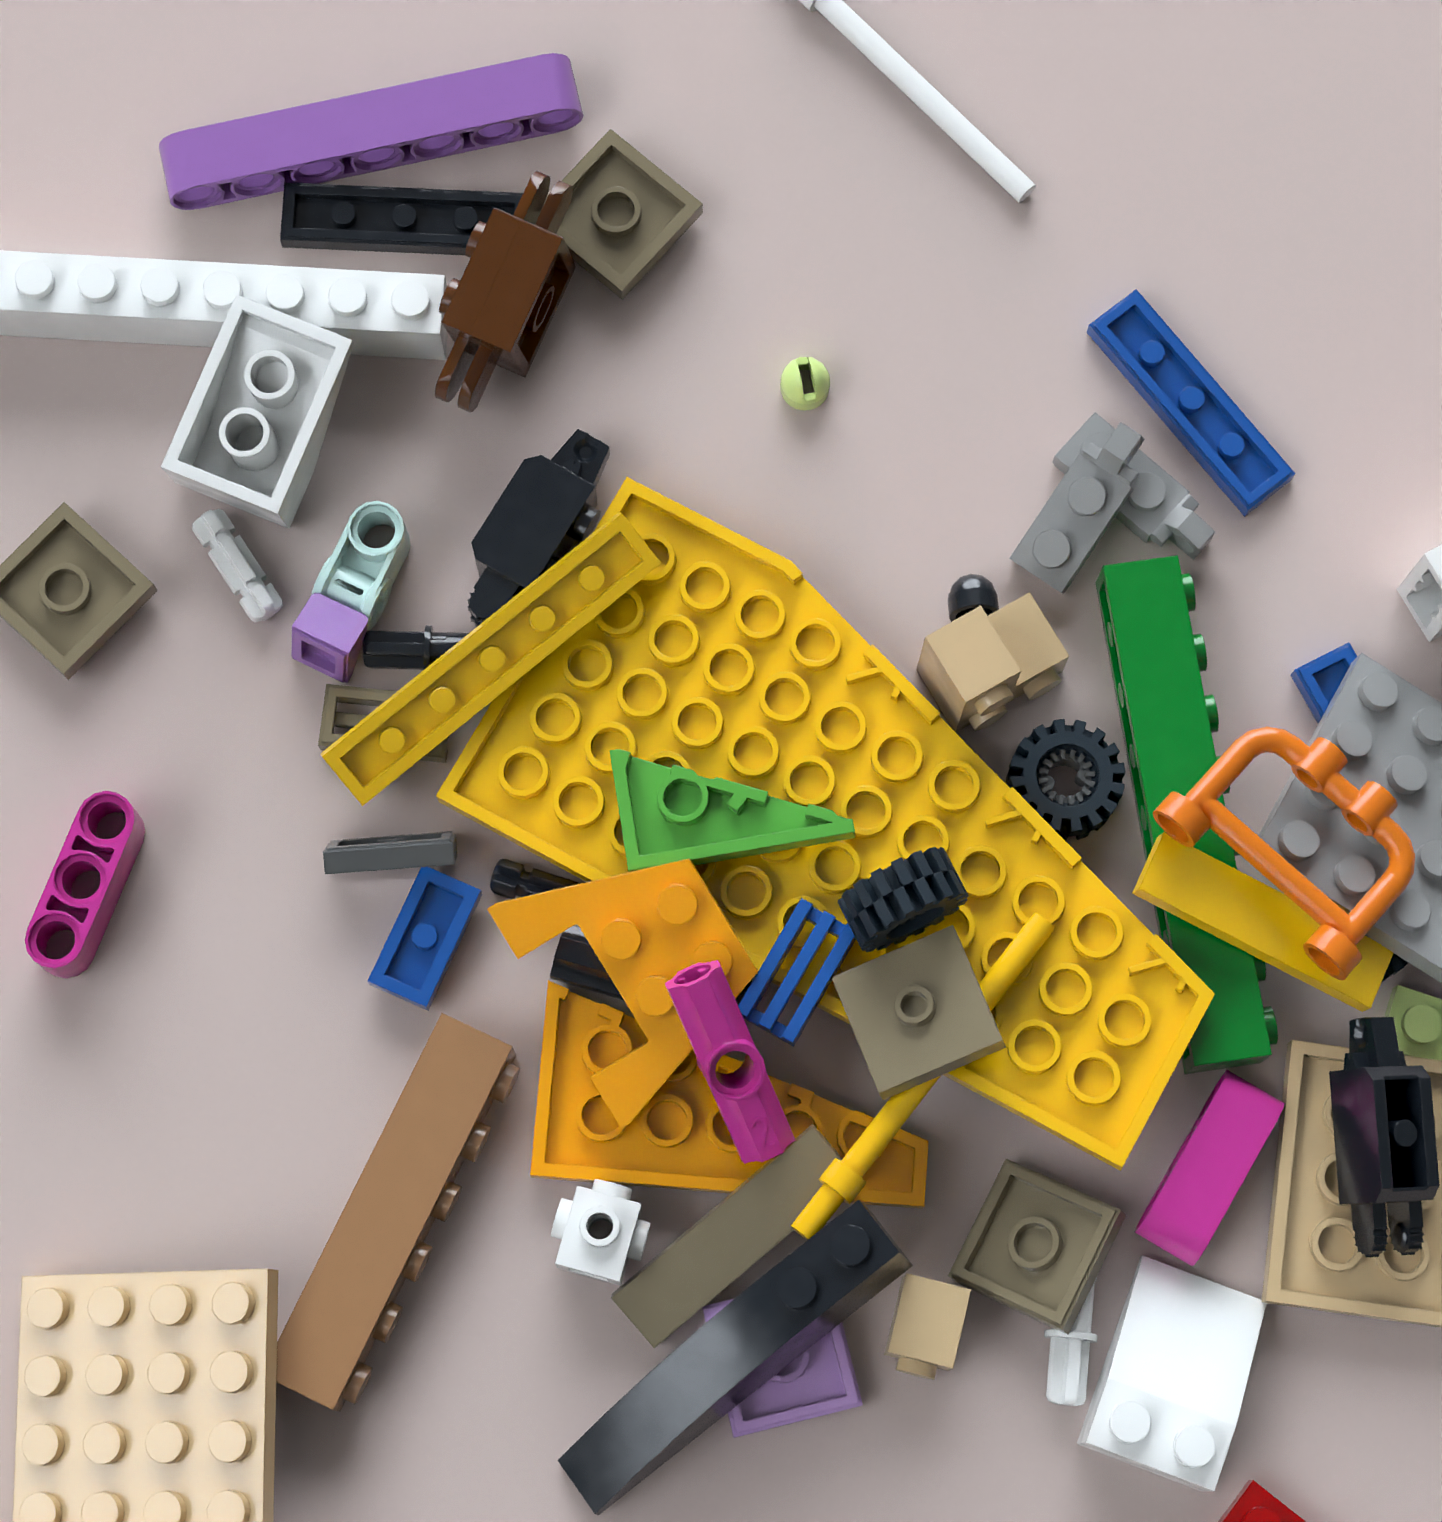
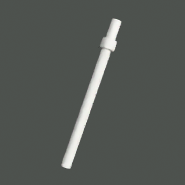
M798 0L810 12L818 10L1018 203L1024 201L1032 193L1036 185L843 0Z

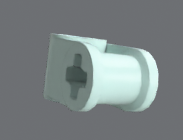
M381 501L366 502L357 507L350 516L332 555L324 563L312 590V594L320 593L364 614L368 618L367 630H371L383 613L392 585L408 556L411 546L409 533L397 509ZM384 524L395 529L393 539L384 547L371 548L363 543L366 533L376 525Z

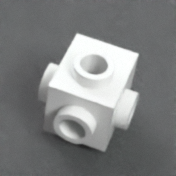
M595 1179L592 1190L577 1186L573 1201L561 1198L551 1232V1237L562 1239L555 1262L557 1268L621 1286L628 1259L641 1261L651 1226L650 1222L639 1220L642 1204L630 1200L632 1189L616 1183ZM605 1220L613 1225V1230L607 1238L595 1239L589 1235V1230L596 1221Z

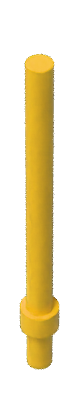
M1034 913L979 983L990 1011L993 1010L1055 930V927L1038 913ZM941 1076L890 1097L841 1161L834 1158L818 1179L823 1185L791 1224V1227L806 1240L810 1239L827 1224L843 1202L851 1204L866 1184L862 1177Z

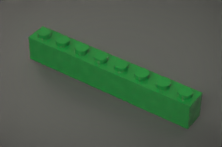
M1178 555L1103 565L1095 582L1146 861L1156 838L1165 832L1155 821L1153 811L1170 792H1177L1185 796L1221 757L1215 754L1212 733L1218 732L1219 728L1216 701L1212 694L1204 695L1200 672L1207 670L1205 642L1201 634H1193L1189 611H1194L1196 607L1194 584L1189 573L1181 574ZM1230 786L1223 794H1227L1230 792ZM1222 794L1218 798V801L1225 806L1224 797ZM1209 828L1193 847L1237 869L1235 856L1240 854ZM1154 905L1159 937L1215 993L1182 1056L1184 1075L1262 1063L1272 1055L1270 1045H1276L1278 1042V1029L1274 1011L1271 1006L1263 1007L1258 983L1265 981V962Z

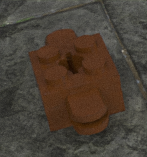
M539 171L534 172L530 177L514 215L493 208L487 223L479 221L476 224L465 250V256L470 258L461 280L453 278L449 282L440 302L439 313L444 315L441 323L454 341V345L437 380L435 397L442 401L450 402L460 389L457 402L458 408L467 412H473L477 408L496 365L526 378L576 268L564 238L557 235V231L572 200L573 186L558 181L548 195L550 176Z

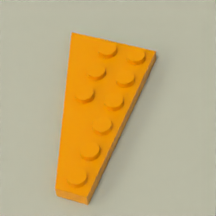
M548 980L530 1171L531 1178L594 1183L595 1179L619 1185L730 1194L769 1160L746 1164L741 1161L710 1087L697 1064L693 1049L633 1121L621 1129L590 1078L598 1071L648 1042V1039L636 1019L625 1015V1012L604 1003L599 1004ZM723 1055L717 1062L715 1071L725 1074L731 1073L740 1068L743 1062ZM768 1075L794 1137L796 1138L810 1125L814 1124L842 1158H844L874 1119V1117L862 1112L850 1110L817 1096L814 1092L793 1083H786ZM899 1129L862 1177L866 1184L851 1203L860 1200L863 1204L923 1209L925 1207L929 1141Z

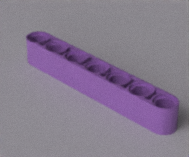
M551 53L181 130L164 137L159 142V151L170 204L179 209L192 210L284 191V182L319 184L563 132L578 125L583 119V112L570 59L563 54Z

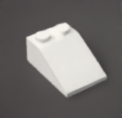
M236 294L161 468L176 484L290 528L313 475L354 345L353 340Z
M1142 1255L1077 1444L1202 1492L1215 1491L1237 1425L1267 1303Z

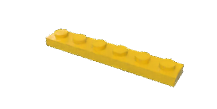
M618 512L320 755L360 804L364 806L661 564L660 560L623 513Z

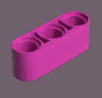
M102 791L94 793L84 800L78 809L28 925L25 936L28 954L34 962L55 977L71 978L78 976L87 970L92 963L143 844L145 836L144 822L130 802L117 792ZM115 812L125 814V827L119 835L107 840L97 837V827L103 817ZM88 871L100 873V885L93 895L84 899L73 898L72 885L79 875ZM58 931H73L75 942L70 953L60 959H49L46 947L51 936Z
M1226 1070L1204 1104L1141 1216L1134 1232L1193 1267L1212 1239L1274 1128L1285 1103Z

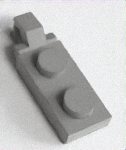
M1095 412L1058 451L1052 463L1061 472L1066 474L1078 454L1082 455L1090 442L1102 449L1115 431V428ZM1138 449L1128 464L1130 468L1139 473L1131 486L1134 490L1116 518L1145 543L1150 539L1162 547L1169 539L1194 560L1210 543L1215 531L1194 512L1199 503L1189 495L1190 491Z
M1120 422L1102 449L1090 442L1083 454H1078L1009 559L1064 594L1134 489L1131 486L1139 473L1130 468L1128 464L1145 439L1139 433Z

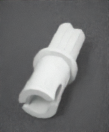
M1097 1277L1069 1335L1052 1327L1051 1329L1044 1330V1337L1051 1339L1046 1390L1047 1400L1051 1403L1078 1406L1083 1405L1086 1400L1090 1343L1097 1342V1335L1091 1333L1094 1285Z

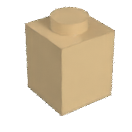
M908 1273L902 1277L884 1352L886 1356L898 1358L896 1371L935 1380L937 1369L945 1371L953 1369L971 1289Z

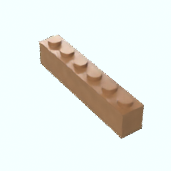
M441 1013L277 1341V1383L339 1412L345 1401L353 1404L358 1402L373 1371L372 1367L364 1364L376 1339L383 1343L388 1341L402 1313L403 1307L394 1302L404 1281L409 1279L416 1282L420 1277L433 1246L424 1241L436 1218L446 1222L461 1193L462 1186L454 1183V1180L464 1160L467 1159L475 1162L488 1139L491 1127L484 1124L483 1121L494 1099L504 1103L517 1080L520 1068L512 1064L516 1056L513 1046Z

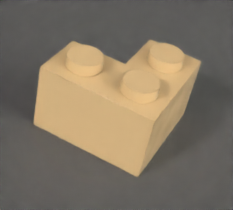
M1029 592L988 616L982 606H979L925 636L916 670L955 732L970 724L975 731H979L993 724L1008 712L1004 706L1005 704L1023 694H1026L1029 700H1034L1059 685L1062 680L1058 674L1063 672L1069 654Z

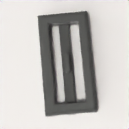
M452 831L331 840L323 851L325 874L455 865L458 857L456 834H453Z

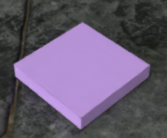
M734 1299L704 1306L702 1309L705 1322L709 1321ZM841 1322L728 1412L733 1438L863 1406L843 1323Z

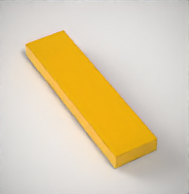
M1165 832L1156 838L1132 894L1361 1012L1372 1007L1393 956L1392 951L1373 939L1364 936L1356 945L1362 955L1360 963L1345 980L1333 978L1321 970L1307 956L1303 949L1304 943L1320 925L1289 897L1194 847L1190 848L1178 843Z

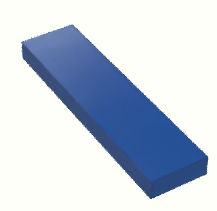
M1137 289L1089 324L1087 334L1244 517L1293 479L1296 473Z

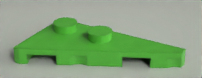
M610 750L629 872L690 858L695 866L856 838L853 819L837 816L833 810L809 803L807 807L771 797L764 790L718 777L709 779L698 776L693 770L677 765H672V768L632 757L631 752L625 750Z

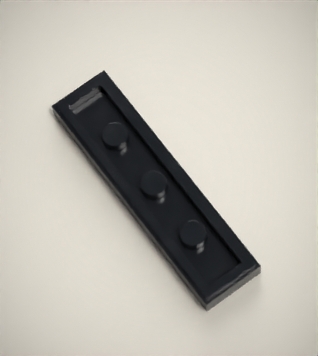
M284 182L280 241L282 248L465 255L469 237L479 221L487 223L493 208L514 215L523 193Z

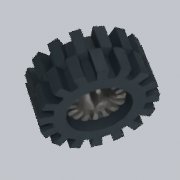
M1065 719L1053 720L1050 727L1045 728L1043 724L1036 727L1028 738H1023L1009 764L1006 784L1009 788L1013 787L1065 841L1070 836H1076V839L1079 840L1087 837L1094 829L1098 831L1113 814L1124 792L1125 784H1122V778L1126 771L1124 762L1119 763L1117 760L1120 751L1116 744L1113 742L1108 746L1103 740L1106 735L1105 732L1098 727L1094 733L1086 730L1087 722L1075 720L1073 725H1065ZM1057 766L1073 768L1077 771L1074 782L1082 788L1081 791L1074 796L1068 795V797H1064L1062 794L1057 795L1055 790L1052 791L1055 780L1048 775L1049 771Z
M932 847L923 853L921 850L914 852L905 860L901 857L891 862V866L885 869L879 868L870 873V878L861 879L853 884V889L846 890L841 895L842 898L838 899V904L862 951L872 952L876 948L877 950L885 949L893 942L895 945L905 941L908 936L913 934L916 936L924 932V928L930 925H937L945 920L944 916L954 914L959 910L958 906L964 905L969 896L945 849L942 847L939 849Z

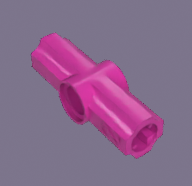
M719 961L698 962L678 971L671 980L665 983V986L696 1055L697 1064L710 1087L741 1161L744 1164L755 1161L764 1162L784 1153L785 1148L796 1141L766 1072L764 1059L753 1042ZM741 1051L746 1053L744 1062L734 1072L725 1074L715 1071L717 1062L727 1052Z

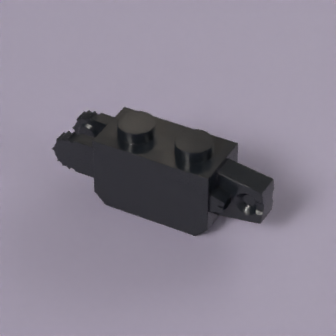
M577 429L551 460L543 455L523 460L471 542L480 578L474 586V592L470 593L471 598L467 599L469 604L468 611L472 615L470 617L471 622H474L476 627L563 558L575 540L581 543L591 535L601 514V511L596 509V486L610 456V447L601 440Z
M1394 1017L1356 1018L1349 1021V1053H1345L1344 1069L1329 1072L1339 1205L1351 1204L1355 1246H1357L1358 1252L1364 1254L1366 1258L1379 1257V1254L1386 1251V1245H1388L1386 1230L1388 1228L1385 1202H1387L1388 1227L1391 1230L1389 1236L1391 1237V1244L1394 1246L1393 1250H1397L1401 1255H1415L1416 1251L1422 1249V1243H1424L1421 1200H1433L1440 1186L1431 1078L1422 1065L1407 1066L1403 1051H1399Z

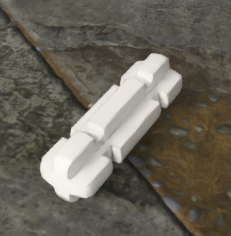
M221 509L209 510L203 513L192 524L194 534L204 548L209 545L212 548L208 553L209 557L233 594L236 596L241 593L243 596L239 603L250 620L253 622L268 620L282 608L283 601L272 583L266 586L263 583L267 578L266 574L241 536L233 537L232 533L235 532V527L226 513Z

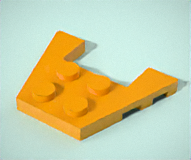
M690 858L505 900L487 908L517 959L573 925H578L646 1035L648 1042L598 1071L590 1078L621 1129L633 1121L693 1049L665 983L671 980L678 971L698 962L706 963L718 960L736 999L758 972V969Z

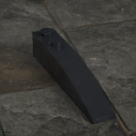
M857 1200L693 1333L609 1409L558 1459V1462L594 1514L600 1515L913 1266L875 1215L860 1200Z

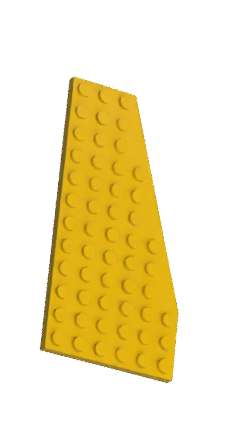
M626 477L594 532L618 512L623 513L660 560L661 564L491 702L436 794L439 803L585 882L629 872L610 750H625L631 752L632 757L672 768V765H677L693 770L698 776L709 779L722 778L767 791L769 796L806 807L809 803L833 810L837 816L853 819L856 838L695 865V868L758 971L801 898L812 903L813 907L821 912L826 911L836 917V920L846 925L848 922L838 904V899L842 898L841 895L846 890L853 889V884L861 879L870 878V873L879 868L885 869L891 866V862L901 857L905 860L912 853L920 850L923 853L932 847L937 849L940 847L944 848L968 893L967 902L964 905L958 906L959 910L954 914L944 916L945 920L937 925H930L924 928V932L916 936L914 934L910 935L899 944L895 945L893 942L885 949L877 950L876 948L872 952L862 951L857 940H855L836 975L953 925L977 981L980 983L1034 913L1043 916L1055 927V930L991 1011L1006 1048L943 1075L1121 1171L1213 1000L1215 993L1157 934L1153 935L1081 861L1082 857L1013 787L1009 788L940 717V712L873 644L870 646L803 577V573L791 560ZM808 921L806 922L772 983L780 987L815 925ZM830 933L827 934L796 987L794 995L801 999L804 998L835 945L837 937ZM832 980L817 1007L850 1024Z

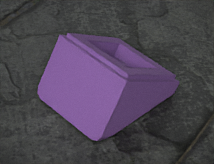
M314 593L310 596L292 625L291 656L294 660L342 683H348L353 674L367 631L368 618L364 614L320 593Z

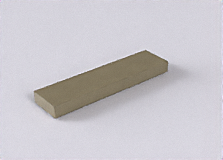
M814 1124L795 1138L796 1141L788 1145L784 1153L770 1159L612 1293L611 1299L653 1348L658 1346L794 1231L791 1224L823 1185L818 1180L834 1158L840 1161L843 1159Z

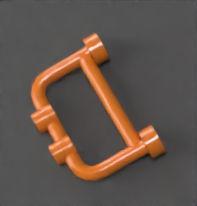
M1266 726L1249 730L1230 745L1185 796L1177 792H1170L1153 811V817L1157 824L1171 838L1190 848L1201 839L1209 828L1320 925L1304 943L1303 949L1307 956L1325 973L1338 980H1345L1362 960V955L1356 945L1403 893L1414 875L1416 855L1411 839L1400 825L1389 817L1398 807V803L1388 790L1374 781H1367L1358 790L1339 772L1348 763L1347 758L1335 744L1325 738L1318 737L1308 746L1300 738L1285 729ZM1268 752L1283 758L1292 766V772L1301 783L1315 792H1322L1341 809L1343 817L1354 829L1366 836H1372L1387 851L1389 864L1386 871L1349 914L1218 801V798L1258 755Z

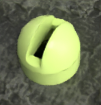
M799 357L791 361L784 368L781 375L780 390L783 399L788 405L798 410H812L819 407L826 400L830 388V376L823 363L813 357ZM799 370L810 371L814 389L813 393H803L802 377Z

